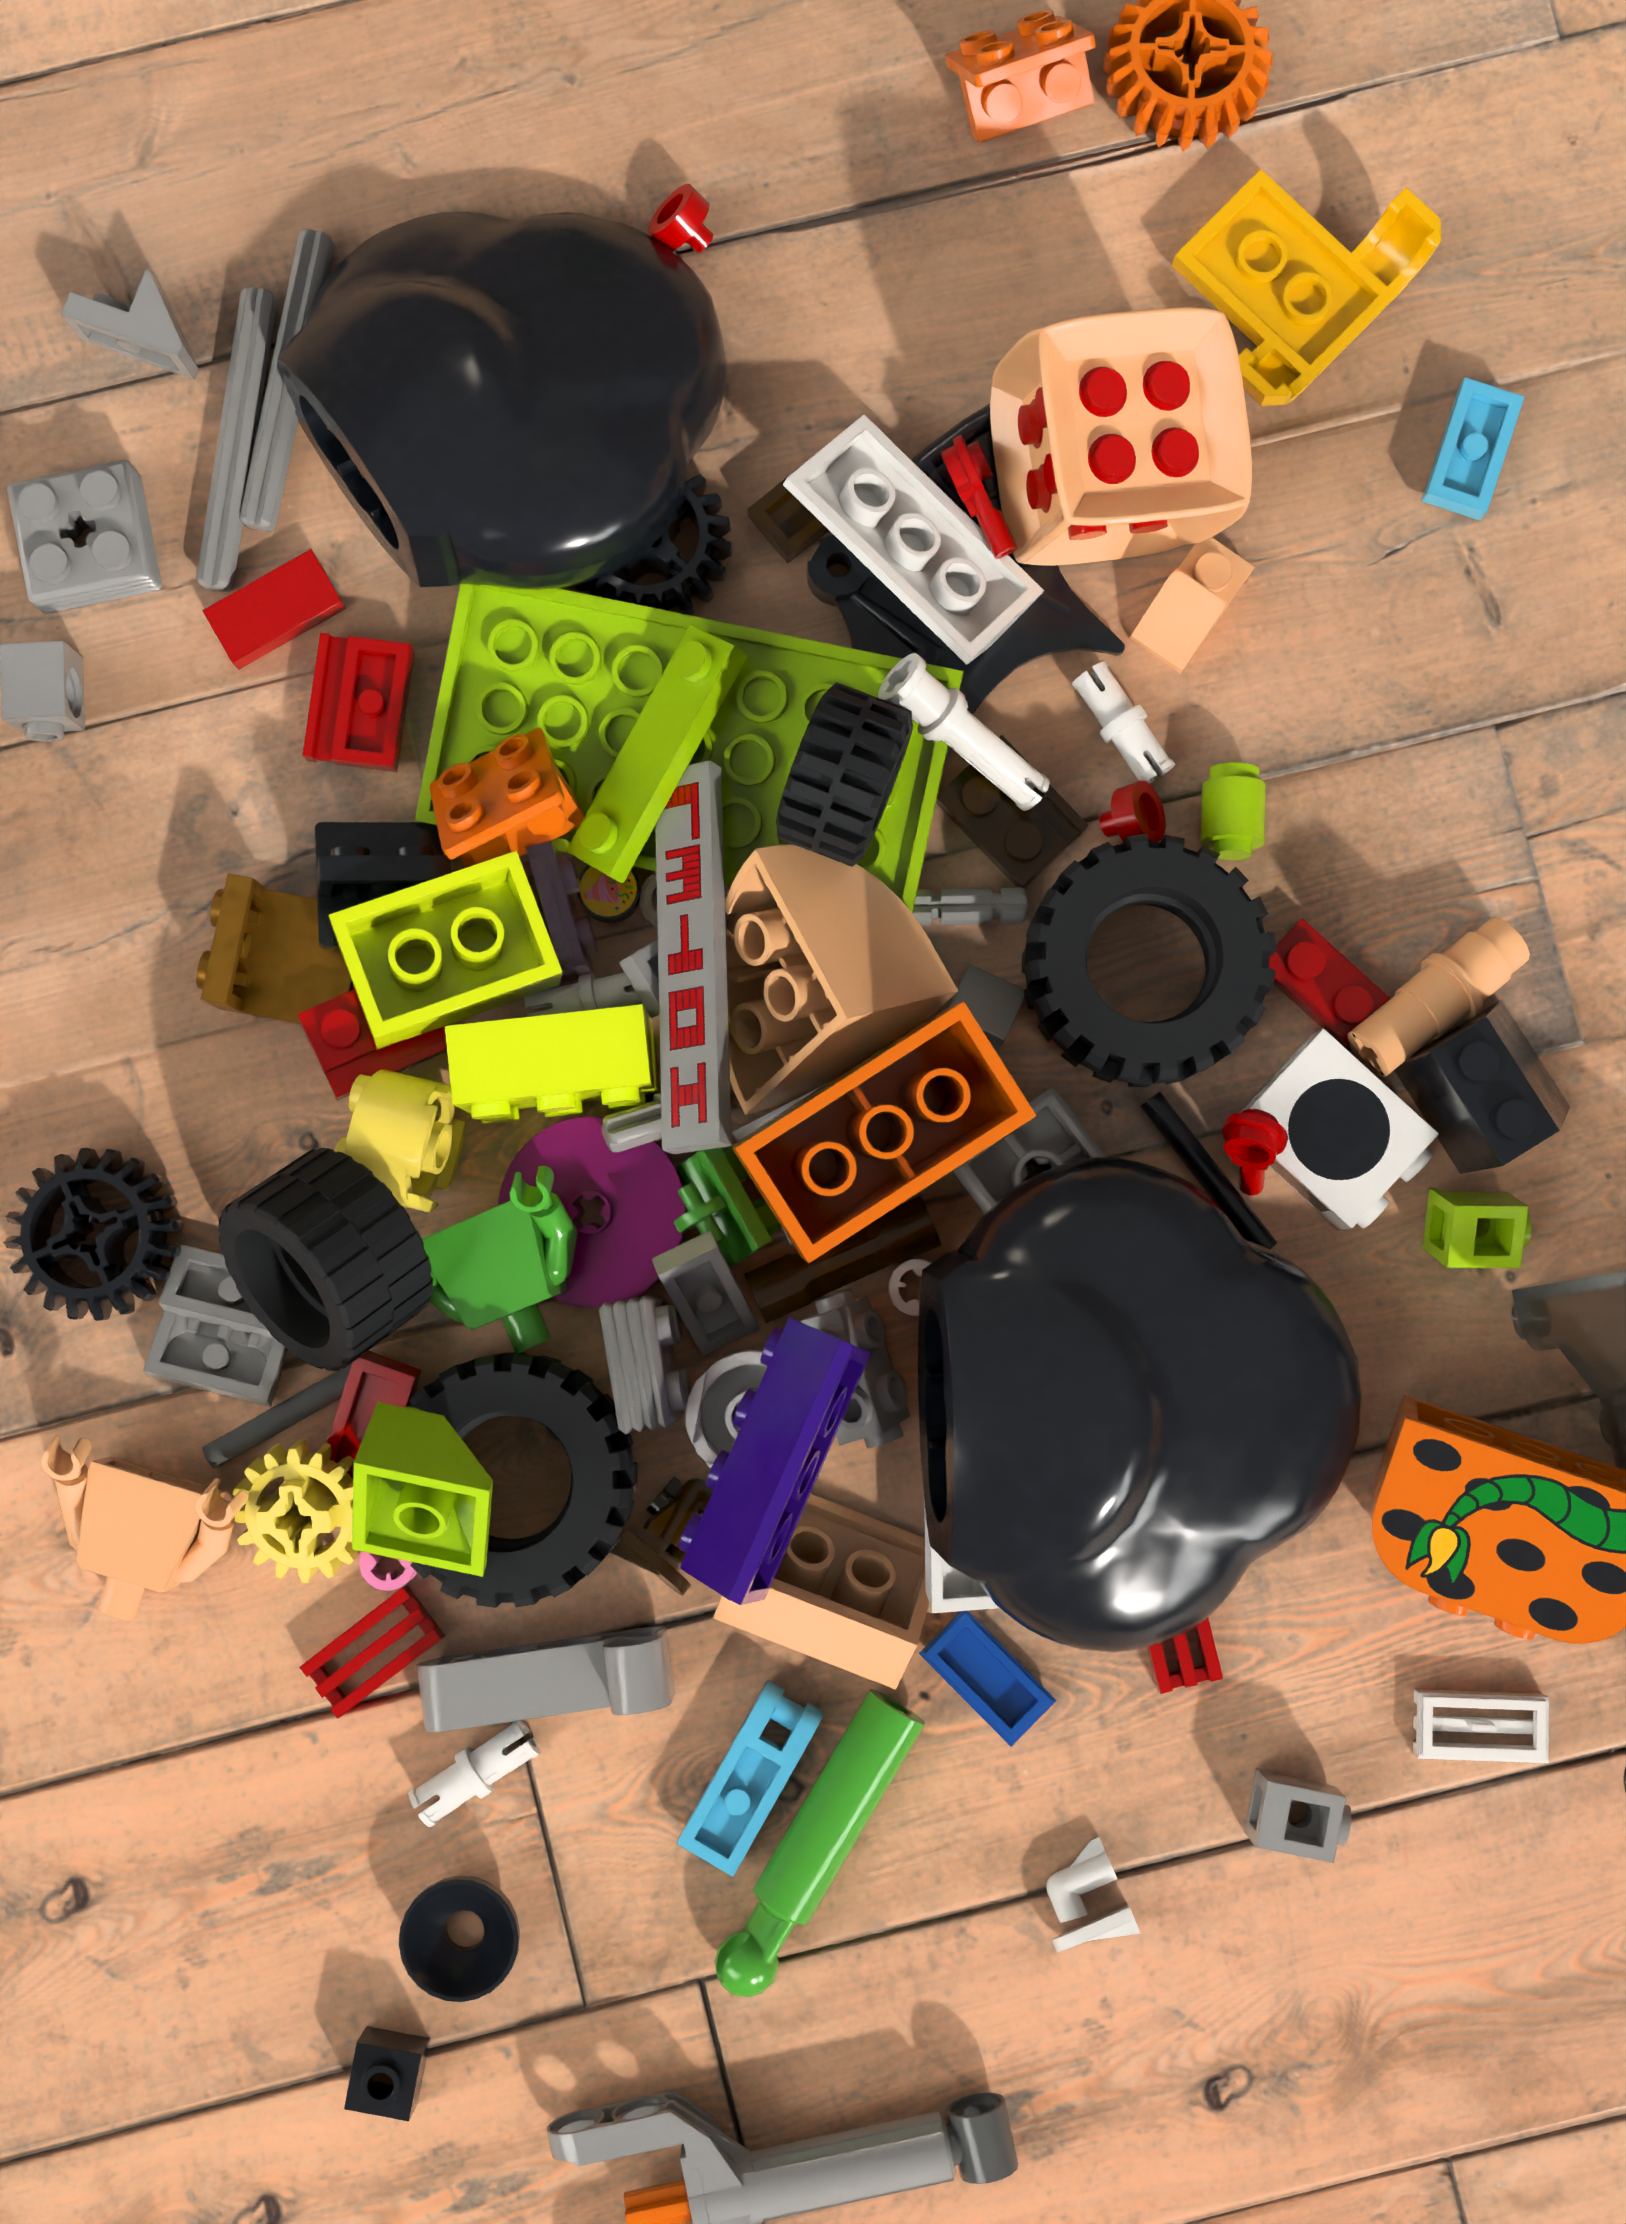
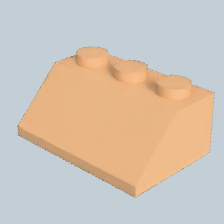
M810 1494L765 1600L739 1605L721 1596L713 1619L896 1690L918 1645L930 1604L925 1592V1538Z

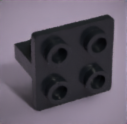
M319 822L316 824L315 856L319 946L322 949H340L332 929L329 914L452 873L451 859L444 855L437 825L424 822Z

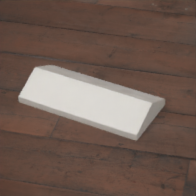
M862 415L789 475L783 483V486L966 665L987 650L1044 591L1010 556L1007 555L1003 558L995 559L982 529L865 415Z

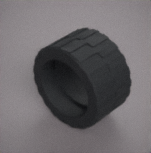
M320 1147L317 1150L311 1149L226 1205L222 1210L218 1231L220 1232L219 1244L225 1258V1265L236 1284L237 1290L251 1308V1312L267 1328L270 1334L279 1343L283 1344L290 1353L299 1359L305 1360L311 1366L319 1369L325 1368L328 1371H339L341 1368H346L419 1314L430 1302V1294L433 1289L429 1256L424 1249V1242L411 1222V1217L403 1205L401 1206L393 1196L392 1191L376 1178L371 1170L363 1164L356 1162L347 1154L339 1151L334 1152L330 1148Z

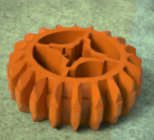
M1136 0V5L1126 3L1120 12L1118 24H1115L1114 28H1111L1107 41L1109 51L1105 53L1103 62L1104 74L1109 76L1106 86L1108 98L1119 99L1116 109L1119 119L1136 115L1133 127L1136 137L1151 128L1157 131L1155 141L1158 148L1165 144L1168 136L1178 137V143L1182 152L1190 147L1193 136H1198L1207 149L1211 144L1215 143L1218 132L1230 139L1237 132L1240 120L1248 122L1254 116L1258 106L1257 101L1265 96L1269 84L1267 74H1269L1273 63L1272 52L1266 49L1270 39L1268 34L1269 28L1256 27L1259 18L1258 6L1240 9L1241 0ZM1178 29V31L1171 36L1156 37L1155 43H1147L1152 38L1163 32ZM1184 47H1186V62L1193 64L1191 80L1189 79V64L1182 62ZM1220 82L1230 83L1213 95L1197 98V94L1204 89L1219 88Z

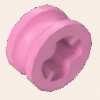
M360 1551L359 1567L361 1575L368 1584L376 1589L390 1591L401 1588L417 1574L410 1566L412 1562L399 1559L400 1564L405 1568L402 1575L397 1576L395 1569L384 1575L377 1568L382 1560L381 1556Z

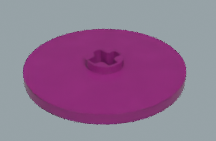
M589 1116L567 1119L536 1134L521 1148L510 1163L504 1176L498 1199V1206L511 1201L510 1191L515 1172H520L522 1179L529 1186L538 1187L536 1184L538 1167L547 1166L551 1168L554 1173L551 1192L560 1198L578 1232L572 1273L566 1279V1291L551 1298L577 1307H602L604 1302L630 1299L642 1294L660 1280L652 1258L681 1245L685 1233L679 1234L673 1223L688 1211L677 1192L684 1187L682 1178L669 1154L662 1151V1146L657 1141L621 1152L610 1151L601 1131L605 1117ZM582 1198L588 1201L599 1198L603 1199L606 1204L600 1212L606 1220L603 1226L596 1222L585 1226L581 1223L579 1219L585 1212L580 1204Z

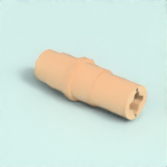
M1491 917L1474 932L1465 934L1442 954L1432 953L1421 962L1420 972L1397 989L1393 998L1348 1033V1042L1356 1057L1372 1073L1379 1077H1386L1431 1039H1438L1461 1019L1471 1020L1482 1011L1483 1001L1508 982L1511 974L1529 960L1530 953L1524 939L1509 923L1500 918Z

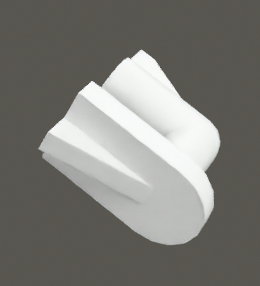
M1100 1837L1090 1840L1071 1866L1055 1872L1047 1880V1893L1060 1923L1088 1915L1080 1895L1117 1880ZM1127 1905L1065 1932L1051 1941L1056 1953L1090 1940L1141 1933L1132 1911Z

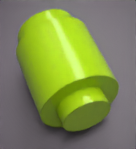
M1242 762L1216 764L1209 768V779L1202 783L1200 843L1202 846L1204 845L1219 853L1218 859L1244 860L1251 857L1252 850L1258 849L1265 844L1266 783L1260 780V768L1258 766Z

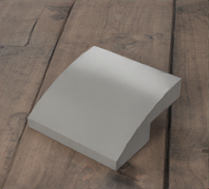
M179 1244L181 1253L178 1257L174 1258L170 1276L166 1281L159 1301L164 1311L143 1371L151 1378L271 1407L288 1349L279 1343L251 1312V1308L240 1295L232 1276L227 1270L223 1254Z

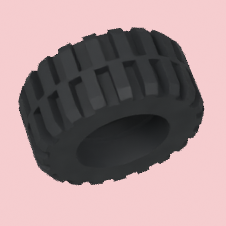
M1141 834L1127 836L1123 843L1112 846L1109 842H1106L1091 849L1087 857L1079 862L1074 860L1060 873L1056 882L1047 890L1031 920L1026 934L1027 942L1022 954V973H1025L1027 983L1024 993L1029 1009H1035L1040 1020L1037 1027L1047 1042L1053 1039L1064 1051L1061 1056L1074 1067H1077L1079 1064L1094 1071L1092 1077L1111 1083L1113 1080L1128 1082V1087H1149L1152 1084L1158 1083L1168 1085L1183 1081L1192 1075L1208 1069L1231 1054L1245 1041L1244 1036L1251 1028L1258 1024L1266 1009L1262 1005L1265 995L1273 990L1276 971L1269 968V957L1277 952L1274 932L1265 933L1262 919L1268 915V912L1261 897L1253 900L1249 898L1243 889V886L1249 880L1236 866L1228 873L1215 863L1220 856L1219 853L1204 845L1198 852L1184 848L1185 838L1165 835L1161 842H1148L1147 835ZM1150 905L1171 912L1189 926L1201 945L1206 967L1202 988L1192 1004L1174 1017L1155 1022H1142L1127 1018L1108 1006L1091 983L1087 969V952L1092 935L1106 917L1126 906Z
M525 1352L501 1353L457 1364L441 1372L439 1378L429 1385L422 1386L409 1400L411 1403L410 1407L444 1415L462 1440L476 1426L492 1418L519 1416L536 1421L550 1430L561 1442L568 1456L571 1468V1488L567 1502L560 1515L550 1526L532 1536L518 1539H505L489 1535L487 1564L483 1577L412 1562L410 1566L423 1579L431 1574L443 1583L440 1591L456 1599H459L463 1594L474 1597L478 1606L497 1608L501 1603H514L517 1608L534 1605L542 1598L551 1595L555 1598L568 1591L586 1575L588 1576L608 1555L620 1538L621 1531L629 1520L634 1500H632L634 1485L637 1483V1462H633L631 1445L634 1442L631 1433L625 1434L618 1429L614 1401L608 1393L604 1395L592 1384L594 1380L579 1369L573 1370L561 1364V1360L545 1355H528Z

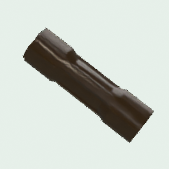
M918 1196L898 1205L810 1263L806 1262L799 1253L787 1254L744 1275L765 1323H768L809 1305L818 1297L888 1266L899 1265L942 1244L921 1197Z

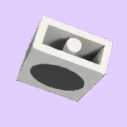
M1324 1028L1310 1035L1239 1112L1241 1113L1247 1109H1259L1272 1114L1278 1120V1123L1287 1131L1288 1141L1284 1151L1276 1155L1275 1162L1269 1165V1167L1337 1230L1352 1229L1356 1224L1362 1229L1369 1226L1388 1206L1390 1201L1383 1194L1399 1177L1405 1182L1409 1181L1428 1163L1433 1154L1426 1148L1439 1134Z

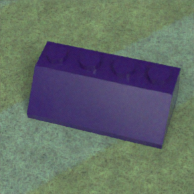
M790 1317L784 1329L779 1327L773 1329L760 1359L761 1364L768 1366L757 1391L749 1388L745 1392L735 1413L733 1425L740 1427V1431L730 1453L722 1450L718 1454L709 1472L706 1487L713 1490L703 1515L695 1512L691 1516L680 1539L679 1549L686 1552L680 1566L681 1570L736 1604L745 1605L765 1600L871 1353Z

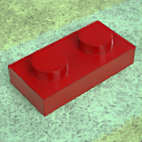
M1301 918L1276 944L1277 952L1269 957V968L1276 971L1274 985L1350 1052L1352 1049L1348 1042V1033L1391 998Z

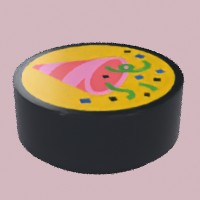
M587 865L579 876L577 882L578 899L584 910L598 921L605 923L623 921L635 912L640 903L641 884L633 868L624 883L605 875L590 865Z

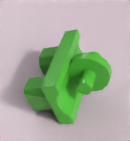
M732 1146L697 1151L693 1156L677 1166L686 1185L677 1192L688 1212L677 1218L673 1223L679 1234L695 1227L698 1228L701 1235L711 1231L730 1267L772 1242L770 1236L782 1226L764 1198L751 1203L741 1184L750 1176L732 1150Z

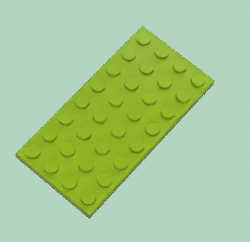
M460 584L415 821L437 825L429 785L437 780L445 770L456 764H468L495 750L506 738L516 734L525 735L537 728H541L548 738L554 762L586 815L689 624L736 646L748 655L689 763L691 765L710 760L721 767L724 885L731 887L742 865L755 849L791 844L778 839L777 813L798 748L823 694L838 682L878 698L882 682L902 658L559 588L527 590L490 585ZM926 664L925 670L947 689L955 687L960 691L963 671ZM914 720L911 738L882 818L866 854L856 863L890 888L912 913L948 745L944 741H928L918 733V724ZM579 827L540 847L566 852ZM655 827L635 861L634 867L656 871Z

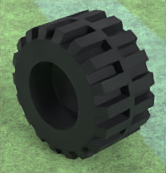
M838 682L830 687L823 694L815 708L792 764L776 818L778 839L851 867L861 860L874 837L901 768L913 730L912 711Z

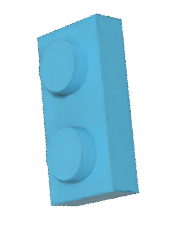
M1466 377L1458 386L1421 502L1479 521L1485 516L1525 396Z

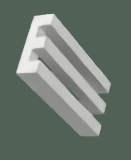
M1414 1689V1703L1417 1704V1715H1413V1728L1416 1730V1741H1413V1755L1418 1759L1549 1763V1697L1543 1693ZM1433 1707L1533 1710V1719L1433 1716ZM1433 1731L1532 1734L1533 1745L1433 1742Z

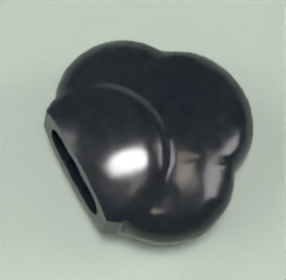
M444 212L414 218L385 229L362 243L328 275L313 300L301 330L289 341L277 358L287 392L296 408L295 413L298 417V422L317 454L380 545L408 577L420 587L473 584L527 590L554 589L585 583L612 574L644 554L665 533L671 524L683 494L688 463L709 437L717 421L723 400L725 383V351L718 316L711 294L694 270L674 251L653 236L623 223L572 212L540 214L519 220H510L475 212Z
M1094 1157L1056 1166L1020 1183L1006 1193L981 1218L957 1251L945 1253L922 1270L918 1324V1405L923 1490L930 1546L949 1566L977 1580L993 1602L1017 1623L1059 1644L1081 1650L1113 1653L1150 1647L1190 1631L1203 1622L1223 1603L1252 1562L1303 1532L1316 1520L1333 1498L1346 1472L1359 1434L1361 1389L1358 1358L1343 1322L1333 1304L1319 1285L1304 1270L1272 1250L1243 1239L1221 1208L1206 1193L1191 1182L1163 1169L1119 1157Z

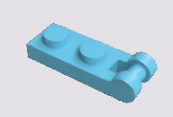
M770 1680L766 1681L758 1694L749 1714L676 1843L732 1877L735 1875L824 1715L823 1711L808 1702L802 1707L783 1696L785 1689ZM769 1719L791 1730L782 1747L761 1735Z

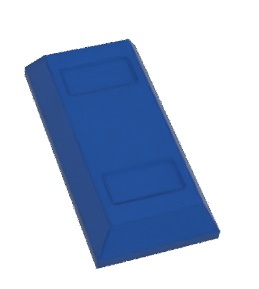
M960 1611L919 1652L932 1668L1010 1747L1057 1701L969 1611Z

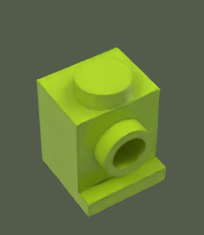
M1429 1188L1422 1249L1446 1268H1521L1523 1247L1528 1245L1532 1232L1531 1219L1528 1213L1529 1206L1508 1192L1445 1191L1442 1188Z

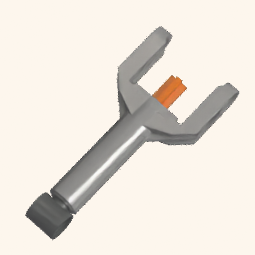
M674 2090L578 2110L558 2117L547 2126L552 2157L558 2161H568L577 2166L682 2144L680 2161L684 2180L624 2192L623 2198L627 2224H683L687 2222H693V2224H762L763 2221L954 2181L953 2173H956V2165H958L962 2180L972 2184L992 2183L1012 2175L1018 2168L1005 2098L997 2093L986 2092L968 2095L950 2104L947 2109L949 2123H946L945 2117H942L939 2110L751 2151L725 2135L712 2115Z

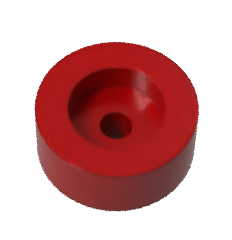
M684 184L673 191L659 206L649 223L648 232L672 251L686 242L696 253H700L710 244L714 236L703 224L709 211V202L691 184Z
M1138 781L1117 788L1112 794L1111 810L1102 813L1099 818L1100 827L1104 835L1107 837L1119 835L1122 841L1127 836L1146 834L1148 842H1159L1163 839L1166 830V819L1161 800L1155 789L1146 781Z

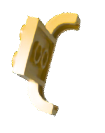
M1260 169L1175 254L1171 266L1219 311L1224 312L1226 317L1257 346L1252 352L1246 348L1238 355L1244 391L1261 407L1287 405L1325 370L1423 268L1441 242V219L1405 187L1390 202L1380 220L1364 240L1350 252Z

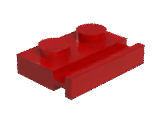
M320 632L302 754L307 761L317 762L318 760L334 762L336 765L398 772L415 652L410 643L353 636L342 638Z
M355 989L297 1014V1018L337 1101L350 1095L352 1085L360 1074L372 1077L381 1069L400 1073L447 1052L444 1026L377 1050Z

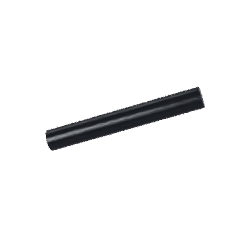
M1161 1091L1140 1106L1210 1198L1229 1218L1241 1237L1268 1249L1273 1248L1278 1242Z

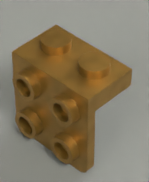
M227 874L225 888L218 889L215 892L211 904L210 923L213 927H216L211 952H203L197 968L196 984L199 989H202L201 1000L221 1010L301 1025L297 1014L352 990L353 983L340 949H322L319 946L317 899L268 890L254 878Z

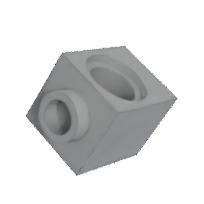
M64 641L0 644L2 720L23 733L26 739L32 741H59L64 739V732L85 731L83 657Z

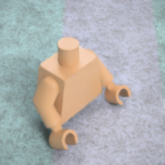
M55 1435L41 1457L42 1469L47 1475L55 1479L58 1501L69 1544L77 1551V1567L107 1577L97 1608L100 1613L118 1619L135 1620L145 1588L156 1592H166L179 1586L180 1583L192 1582L226 1553L235 1523V1515L248 1500L246 1492L240 1490L231 1501H227L224 1499L225 1491L218 1489V1485L221 1483V1480L215 1478L207 1486L114 1457L91 1461L88 1469L84 1463L91 1453V1442L85 1438H80L72 1450V1454H69L62 1449L60 1436Z

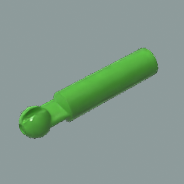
M874 1689L868 1691L754 1885L753 1892L758 1899V1903L742 1930L732 1933L719 1945L714 1960L716 1974L721 1985L731 1994L738 1997H753L762 1994L774 1983L779 1968L777 1954L795 1924L807 1925L922 1731L925 1722L913 1711L891 1697Z

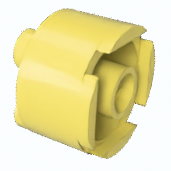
M386 1069L377 1071L372 1077L360 1074L355 1079L349 1096V1109L353 1112L348 1135L338 1141L334 1152L339 1151L347 1154L353 1160L371 1170L373 1175L392 1191L393 1196L401 1206L424 1212L433 1211L439 1203L429 1198L432 1196L435 1188L448 1190L458 1166L465 1136L466 1121L454 1118L455 1106L452 1105L451 1085Z

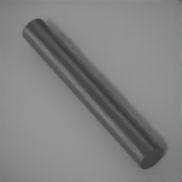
M352 1363L203 1446V1453L212 1468L216 1469L339 1400L342 1396Z

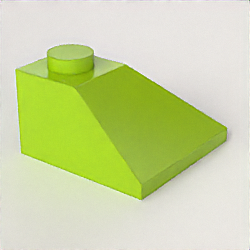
M377 1402L354 1460L352 1550L483 1577L487 1564L493 1480L444 1415L425 1412L414 1407H401Z

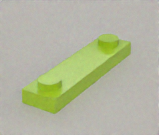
M689 624L566 852L621 883L625 882L748 657L746 653L736 646Z

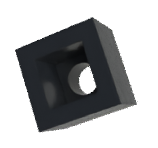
M367 2026L356 2043L344 2109L409 2122L418 2104L430 2038ZM385 2073L391 2077L393 2085L373 2082L372 2075Z

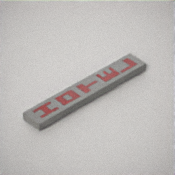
M709 760L688 765L655 825L662 1151L672 1154L732 1146L721 767Z

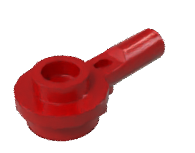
M959 435L952 439L954 446L941 452L942 458L971 518L977 517L994 558H1003L1016 551L1018 547L1003 513L993 507L983 481L993 477V472L980 443L976 441L967 446L962 435Z
M1247 1109L1227 1117L1221 1132L1225 1140L1224 1150L1226 1154L1231 1157L1232 1163L1240 1166V1190L1246 1195L1254 1196L1262 1192L1265 1170L1275 1162L1276 1155L1284 1151L1288 1135L1287 1131L1272 1114L1259 1109Z

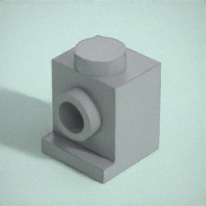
M1256 1768L1244 1833L1255 1847L1334 1863L1337 1844L1344 1846L1349 1837L1351 1808L1349 1805H1345L1346 1797L1335 1786L1273 1774L1269 1770ZM1294 1802H1304L1307 1805V1814L1299 1822L1288 1821L1290 1805Z

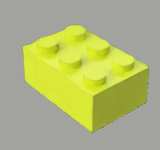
M517 851L329 914L334 935L377 1050L560 985L562 969Z
M642 1004L445 1026L452 1105L470 1113L472 1119H481L482 1124L520 1120L519 1109L536 1107L537 1112H544L545 1117L583 1113L582 1102L602 1100V1105H608V1110L630 1109L646 1104V1095L660 1093L652 1019Z

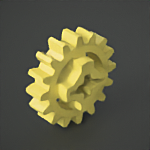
M298 1439L289 1448L288 1453L279 1443L274 1445L264 1455V1459L257 1457L244 1471L247 1478H244L233 1490L232 1495L234 1496L240 1490L248 1495V1500L235 1515V1522L246 1523L247 1529L237 1541L239 1545L255 1543L260 1550L256 1553L253 1560L257 1566L266 1562L269 1558L276 1561L275 1572L277 1578L282 1579L291 1567L298 1569V1575L302 1583H308L316 1574L318 1568L327 1578H331L343 1565L342 1562L350 1565L360 1553V1551L352 1550L353 1479L347 1473L354 1459L347 1456L338 1464L330 1460L331 1444L326 1442L315 1454L309 1453V1447L305 1439ZM284 1476V1482L280 1485L279 1489L272 1495H266L271 1481ZM335 1527H341L338 1538L323 1545L322 1539L327 1533H331Z

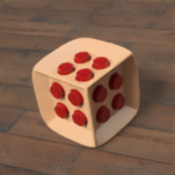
M1177 307L1105 313L1068 319L1025 334L996 366L992 377L990 399L993 453L1001 509L1018 547L1013 552L1018 563L1055 566L1152 555L1183 545L1203 542L1231 526L1246 512L1252 485L1250 434L1238 351L1232 329L1224 312L1208 308Z

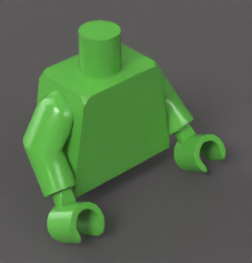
M547 1166L538 1167L536 1175L538 1187L529 1186L522 1179V1174L515 1172L510 1191L511 1201L422 1238L424 1249L429 1256L431 1277L433 1278L430 1303L455 1322H463L471 1331L501 1319L515 1353H520L551 1340L537 1303L565 1292L566 1279L572 1273L578 1232L560 1198L551 1192L554 1173Z

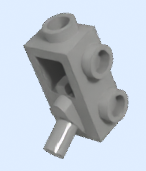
M849 1288L814 1301L818 1312L799 1322L871 1353L836 1434L839 1446L864 1439L867 1448H874L902 1437L903 1432L899 1423L911 1416L907 1407L906 1384L902 1376L894 1371L885 1346L884 1322L872 1310L868 1296L854 1299L852 1290Z

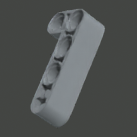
M664 1626L643 1627L435 1658L416 1664L426 1732L451 1731L611 1707L612 1714L614 1715L640 1714L668 1707L675 1695L667 1629Z

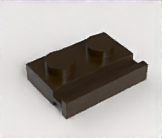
M1001 735V736L999 737V738H1000L1003 742H1005L1011 749H1013L1018 755H1020L1025 761H1027V760L1008 742V740H1007L1003 735ZM970 764L938 793L936 804L1016 887L1024 888L1057 858L1068 845L1087 829L1088 824L1050 784L1046 793L1040 791L1035 786L1032 790L1039 794L1042 799L1033 808L1023 811L1016 806V803Z

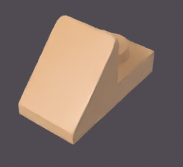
M1212 537L1195 544L1178 569L1174 568L1129 639L1181 674L1247 581L1255 566Z

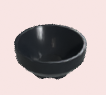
M459 1875L444 1878L428 1886L414 1899L406 1911L400 1926L399 1949L401 1960L408 1975L419 1988L429 1995L444 2001L465 2002L478 1999L492 1992L505 1980L513 1968L519 1951V1923L510 1900L496 1886L474 1876ZM462 1910L474 1912L479 1916L484 1926L483 1939L469 1947H463L454 1943L447 1931L448 1918Z

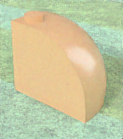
M794 844L757 848L742 865L725 899V912L730 914L726 928L730 1082L745 1115L790 1102L832 1081L926 1021L958 992L929 937L910 909L883 882L857 864L851 867Z

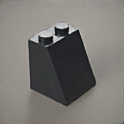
M1502 1000L1494 1003L1471 1020L1465 1021L1418 1050L1394 1070L1427 1123L1439 1133L1437 1136L1439 1142L1460 1174L1506 1165L1559 1132L1570 1109L1566 1099Z

